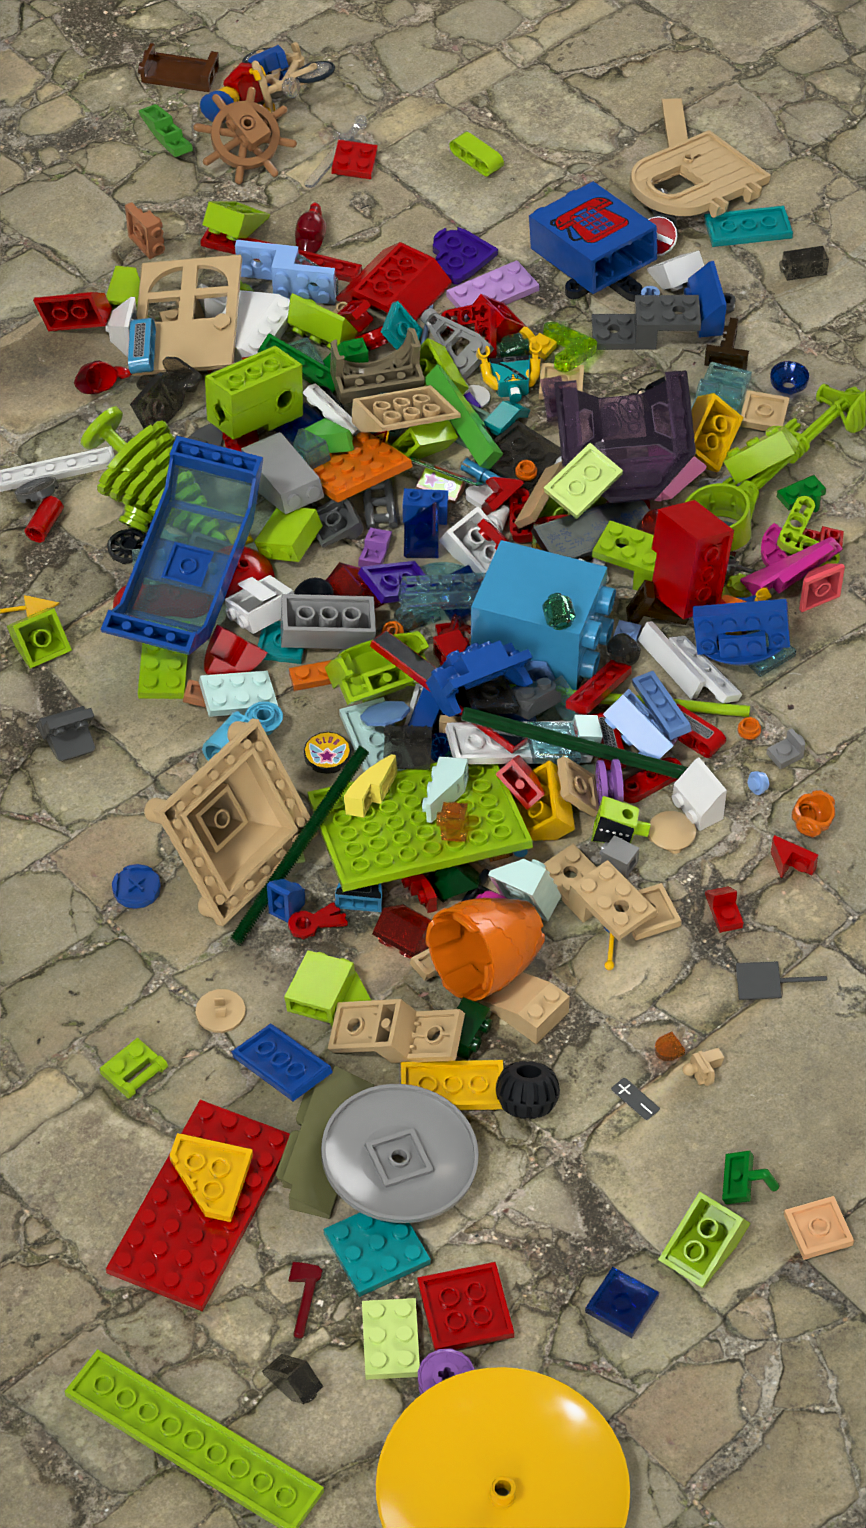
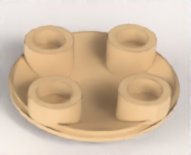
M661 812L655 815L649 822L648 839L670 853H680L683 848L689 846L695 839V824H692L686 815L681 812Z

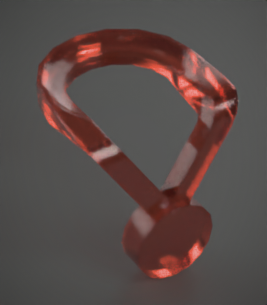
M454 614L449 628L443 629L439 635L458 629L460 632L466 631L471 635V626L466 625L458 615ZM458 621L461 627L454 629L456 622Z

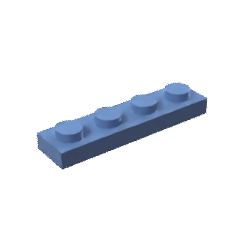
M654 671L632 679L634 688L670 740L692 731L690 723Z

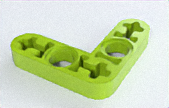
M800 496L797 498L777 539L778 547L791 555L803 550L804 546H812L819 543L803 535V531L815 508V503L810 497ZM802 505H805L807 507L804 513H799ZM798 520L802 526L794 527L790 521ZM786 538L791 539L789 543L785 541ZM839 553L833 556L830 562L826 561L819 567L826 564H838L840 561Z

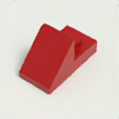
M366 299L350 301L337 313L345 317L358 332H362L373 321V317L367 311L371 305Z
M501 477L487 479L485 482L492 489L493 493L484 500L487 504L481 509L486 515L495 511L524 482L519 479Z
M774 835L770 853L780 878L784 877L790 866L800 872L813 875L817 868L819 855Z
M727 886L705 891V896L719 933L743 928L744 922L736 904L737 890Z

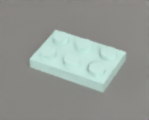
M268 671L202 675L199 678L200 688L209 717L227 716L236 711H239L240 714H245L250 706L258 702H271L278 706Z

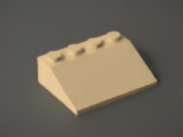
M431 385L353 399L352 423L361 432H384L461 417V414Z

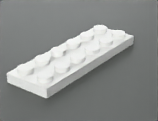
M572 721L524 723L570 735L569 729ZM447 723L445 728L452 757L468 759V764H507L517 755H520L526 763H546L549 760L557 763V759L564 755L575 763H589L593 758L591 755L574 752L573 750L528 739L527 743L514 753H510L472 723Z

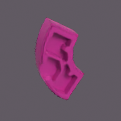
M775 523L766 530L762 538L761 557L766 567L788 557L785 551L781 550L777 545V539L782 528Z

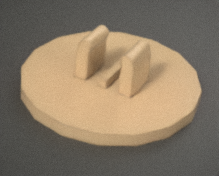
M216 989L209 991L200 998L196 1004L195 1014L198 1023L204 1029L214 1033H225L232 1031L241 1024L245 1018L246 1007L243 999L237 993L228 989Z

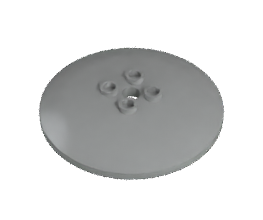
M379 1085L351 1096L332 1114L322 1138L321 1159L323 1169L335 1192L348 1205L360 1213L386 1222H421L447 1212L468 1192L475 1178L478 1166L479 1153L476 1136L462 1112L441 1095L413 1085ZM401 1155L406 1161L397 1163L393 1161L392 1157Z

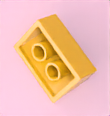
M715 393L698 396L691 410L696 450L694 456L707 466L706 469L719 472L744 417Z
M549 760L533 770L545 795L528 810L515 797L516 806L532 841L557 840L575 830L572 804L566 802L560 794L561 785L558 776V766Z

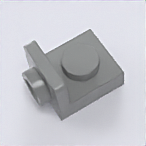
M790 729L787 731L786 739L768 747L766 754L781 770L803 758L805 741L801 735Z

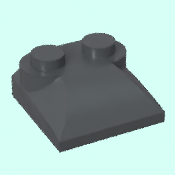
M349 498L338 503L332 499L316 509L323 525L316 535L322 547H326L343 538L352 540L362 534L364 528L362 521Z
M541 678L533 681V684L522 687L516 685L508 689L495 699V703L529 720L561 702V693L556 691L555 682L548 678Z

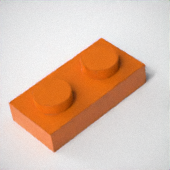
M331 660L289 668L293 690L298 691L330 685L331 682L325 667Z

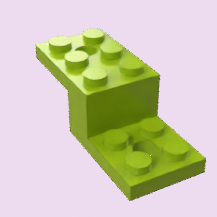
M610 520L592 550V557L634 571L633 590L638 591L644 580L652 581L657 556V553L651 549L654 535ZM618 544H625V545H627V546H625V547H623V548H620V547H618L617 545H618Z

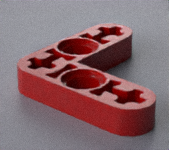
M482 302L449 309L441 314V316L466 328L475 326V332L481 336L483 331L488 328L489 335L485 340L494 350L489 354L487 360L489 362V359L496 358L497 334L496 309L494 306ZM470 311L471 318L469 321L465 322L464 316L467 312ZM450 327L446 328L447 330L454 331Z
M519 488L510 496V533L513 541L516 543L536 541L531 533V529L534 526L568 515L537 518L536 522L523 527L522 533H520V528L515 524L517 519L515 516L521 512L530 494L527 489Z

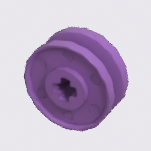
M612 759L609 771L606 770L603 760H597L595 775L599 806L603 796L624 802L623 777L619 759Z
M439 1349L428 1354L422 1360L418 1369L420 1395L445 1379L474 1370L470 1359L462 1352L453 1349Z

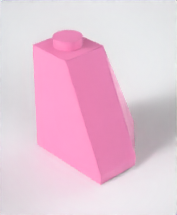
M658 446L649 447L645 472L658 471L662 473L674 462V456ZM694 456L654 500L672 499L698 477L707 466Z

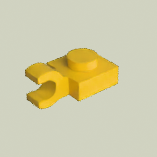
M523 327L519 331L522 336L518 341L528 345L527 351H529L531 342L532 349L535 351L539 349L541 342L542 352L539 354V357L544 360L557 348V341L541 333L535 336L528 327Z

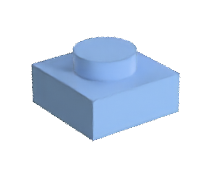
M619 620L613 635V643L635 648L641 632V625Z

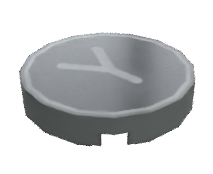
M43 477L20 486L14 493L18 502L26 503L25 499L38 501L52 495L59 485L55 477Z

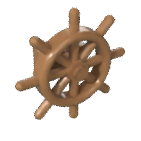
M254 87L248 88L245 101H238L226 105L218 94H214L212 100L220 111L216 115L212 126L199 123L193 126V129L197 132L211 134L214 152L203 159V164L208 166L220 158L226 164L236 168L235 183L238 185L243 182L244 170L255 169L263 165L272 177H277L278 170L271 163L270 159L274 156L278 145L291 148L297 145V142L293 139L280 137V130L276 119L287 112V107L281 106L271 113L264 106L254 102L256 92ZM225 120L228 128L221 127ZM220 135L233 137V139L223 145ZM263 143H268V148L263 152L259 146ZM240 145L238 156L229 152ZM247 148L250 152L253 151L256 156L246 158Z

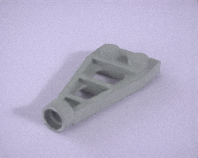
M433 308L423 312L421 321L430 329L436 342L445 346L465 380L482 363L476 357L477 349H480L482 355H486V346L490 348V353L494 350L480 334L439 315ZM447 327H450L455 332L444 341L441 333ZM460 338L469 340L470 343L456 356L452 346Z

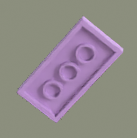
M516 260L446 290V297L456 308L472 305L480 294L507 305L539 291V284ZM465 314L464 317L469 321L470 317Z

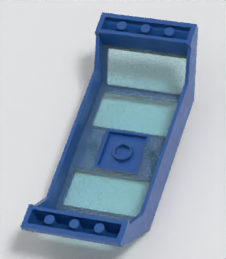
M176 436L169 454L170 460L165 489L121 601L115 608L108 610L100 630L102 633L190 655L205 643L212 634L253 525L263 457Z

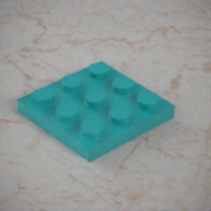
M359 1212L323 1229L324 1236L359 1297L431 1264L430 1257L410 1223L386 1222Z

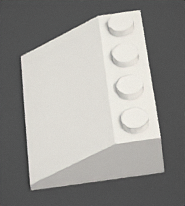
M240 290L234 363L241 361L242 357H250L257 354L269 333L281 339L289 327L287 319L290 299L279 294Z

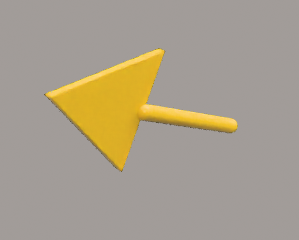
M24 595V606L0 609V614L26 610L28 617L46 608H53L60 603Z

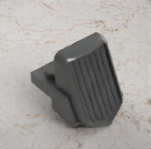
M77 707L40 718L36 724L44 740L46 739L58 761L77 758L95 750V744L88 728L94 718L92 708Z

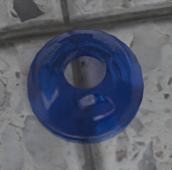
M784 361L776 364L771 369L770 381L772 386L779 392L792 395L803 391L807 387L809 372L800 363ZM792 383L794 387L787 388L783 384Z

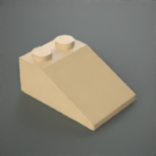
M522 972L502 990L479 1000V1003L491 1008V1012L537 1044L569 1013L570 996L551 982Z

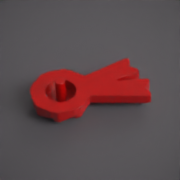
M334 902L314 914L308 911L296 912L288 920V929L292 936L303 940L314 936L318 928L348 926L346 914H340V908L335 907Z

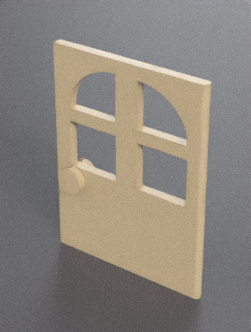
M241 255L142 263L136 320L148 318L149 303L180 301L177 321L155 322L156 339L153 372L135 373L132 376L215 370L234 364L242 268ZM199 269H211L221 273L228 280V286L197 288ZM183 270L181 290L151 292L154 285L161 278L173 272ZM227 297L226 314H218L214 318L194 319L196 299Z

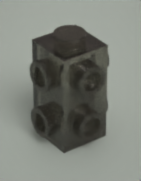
M823 246L784 251L782 260L779 262L780 272L784 273L787 281L827 275L829 258Z

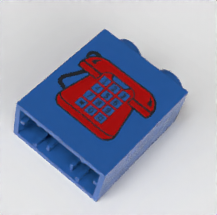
M594 181L577 190L568 192L564 197L545 207L536 209L529 215L531 249L567 276L576 280L578 284L592 294L657 260V226Z

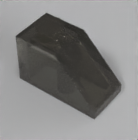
M281 1354L262 1371L264 1376L291 1401L303 1405L314 1400L317 1392L324 1387L307 1361Z

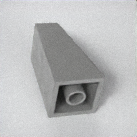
M276 433L241 448L242 452L263 457L258 493L284 514L324 498L319 476L282 433Z

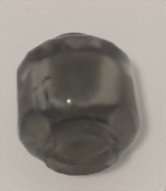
M620 633L611 638L607 645V654L612 660L631 666L639 659L641 653L640 645L630 635Z

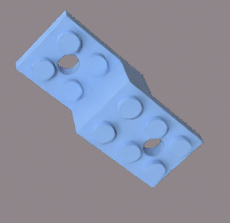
M236 240V255L242 256L241 277L272 280L273 294H279L290 299L293 293L304 299H311L316 303L335 305V268L299 264L298 246ZM253 259H259L261 262H256ZM310 283H316L318 286H313Z

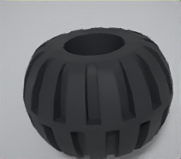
M535 1061L511 1063L503 1069L496 1083V1095L502 1109L514 1117L523 1119H536L550 1113L555 1107L560 1094L559 1082L553 1070L545 1064L536 1063Z

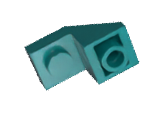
M502 401L484 420V424L495 435L501 436L502 433L511 434L515 421L519 418H528L530 409L514 401Z

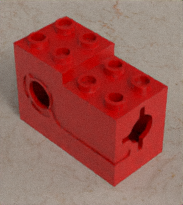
M696 500L658 509L651 548L657 553L652 578L655 597L682 619L693 617V606L721 603L734 530Z

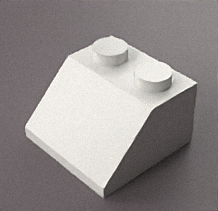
M698 250L648 267L647 271L663 290L671 288L673 292L683 288L682 284L688 282V278L701 269L704 263Z
M697 758L674 783L672 800L675 806L681 808L691 823L695 824L696 828L701 831L723 819L727 790L704 762Z

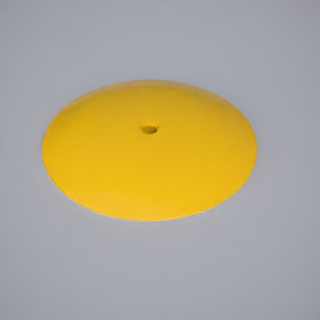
M507 1367L483 1368L457 1374L439 1382L417 1397L403 1411L389 1432L380 1454L376 1476V1502L383 1528H625L630 1504V1482L626 1459L615 1433L602 1414L580 1393L554 1378L537 1372ZM499 1488H504L509 1491V1494L500 1496L495 1491Z

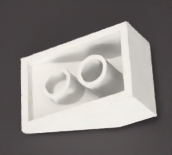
M477 506L451 527L439 541L456 560L484 579L496 552L494 547L497 544L493 540L491 542L487 541L478 532L481 528L477 524L483 518L491 523L492 521Z

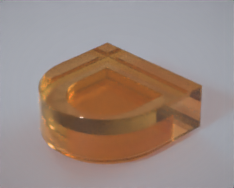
M672 1031L659 1037L655 1043V1054L663 1061H673L685 1055L684 1047Z

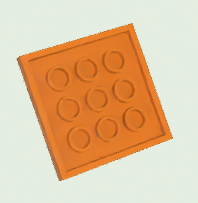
M360 432L353 437L354 450L328 454L319 453L310 458H304L307 464L319 476L323 493L337 503L413 467L410 458L370 432Z

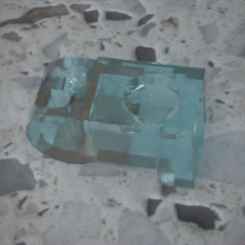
M430 592L399 607L394 613L396 621L403 625L404 632L413 631L419 625L430 620L432 623L441 620L439 606Z

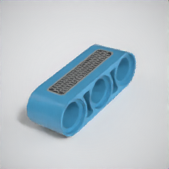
M153 318L131 320L128 366L131 374L153 372L156 326Z

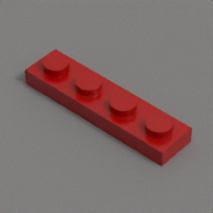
M610 660L566 700V708L578 714L587 715L631 675L632 666Z

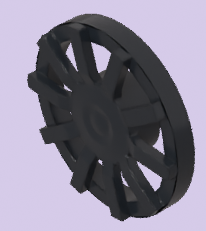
M134 529L116 532L107 543L110 557L113 561L125 565L126 563H136L140 552L138 549L142 547V545L138 544L145 540L146 535ZM136 535V536L140 537V539H138V540L136 541V539L134 538V536ZM117 538H121L119 542L115 541ZM112 544L119 546L118 548H111Z

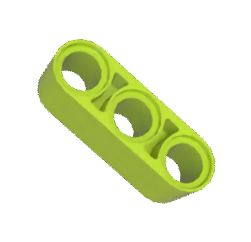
M464 132L449 143L450 150L456 157L484 176H489L504 166V160L496 150L469 132Z

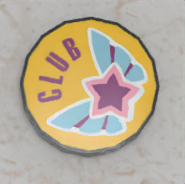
M318 733L312 736L304 747L306 764H309L318 773H336L344 765L348 764L347 762L351 757L350 743L338 733Z

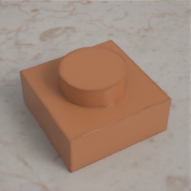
M189 679L183 702L206 707L199 682Z

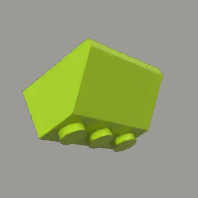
M291 294L287 323L293 328L292 332L301 337L305 334L310 337L309 340L318 345L321 342L326 344L329 350H331V342L333 340H337L338 346L342 341L352 340L357 335L358 331L345 317L298 295Z
M427 338L421 344L419 363L424 378L438 364L463 395L469 387L444 345Z
M774 426L765 432L766 435L760 439L756 436L746 442L747 446L741 449L735 447L726 453L728 456H726L723 462L735 483L738 484L795 454L799 445L798 440L785 426L780 428Z

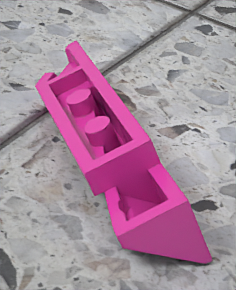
M830 537L741 578L740 581L752 595H756V592L761 588H767L768 590L774 588L780 594L806 576L809 571L819 567L841 552L843 548L834 538Z

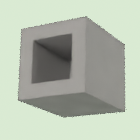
M614 835L609 843L605 842L600 850L601 864L608 860L627 878L638 863L639 847Z

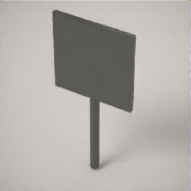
M778 961L736 963L739 1000L782 998L780 983L826 981L828 979L827 976L780 978Z

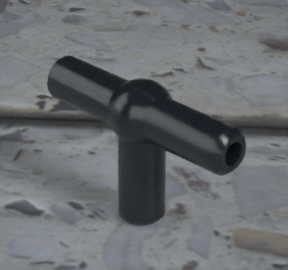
M482 870L479 875L478 888L468 891L461 902L475 899L477 894H482L485 891H492L484 887V884L489 879L488 874L490 870Z

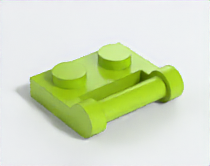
M137 1037L99 1069L103 1077L130 1099L136 1094V1090L159 1071L163 1072L167 1069L168 1064L162 1056H158ZM148 1063H151V1065L147 1069L140 1073L131 1082H126L137 1072H139L143 1067H145Z

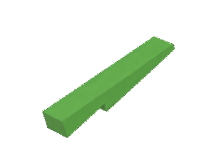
M437 364L425 377L426 385H431L461 414L460 418L450 419V422L478 465L482 468L491 469L503 455V452L484 429V422L443 368Z

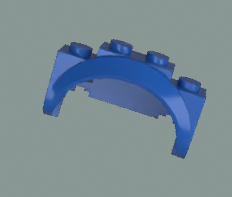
M500 640L492 644L490 641L480 645L477 642L468 646L463 652L456 650L448 654L442 666L434 669L431 672L430 678L426 681L440 710L446 716L452 717L462 712L455 697V694L459 692L458 688L462 686L467 690L500 676H504L514 684L522 687L533 684L525 668V665L532 659V655L529 649L522 652L515 650L512 642L505 645Z

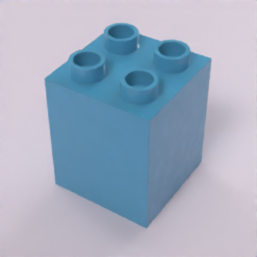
M501 540L471 606V645L477 642L480 645L488 641L492 644L500 640L503 645L512 642L515 650H519V652L529 649L532 655L530 661L547 662L555 676L556 688L578 690L583 677L590 679L597 673L600 652L594 650L598 644L607 646L613 631L614 619L604 617V615H610L616 596V589L606 586L607 567Z

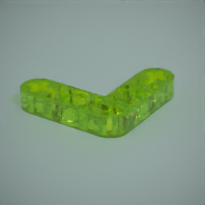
M547 322L544 324L543 335L565 347L564 350L555 355L554 368L556 370L569 372L596 354L597 341L594 338L557 322Z

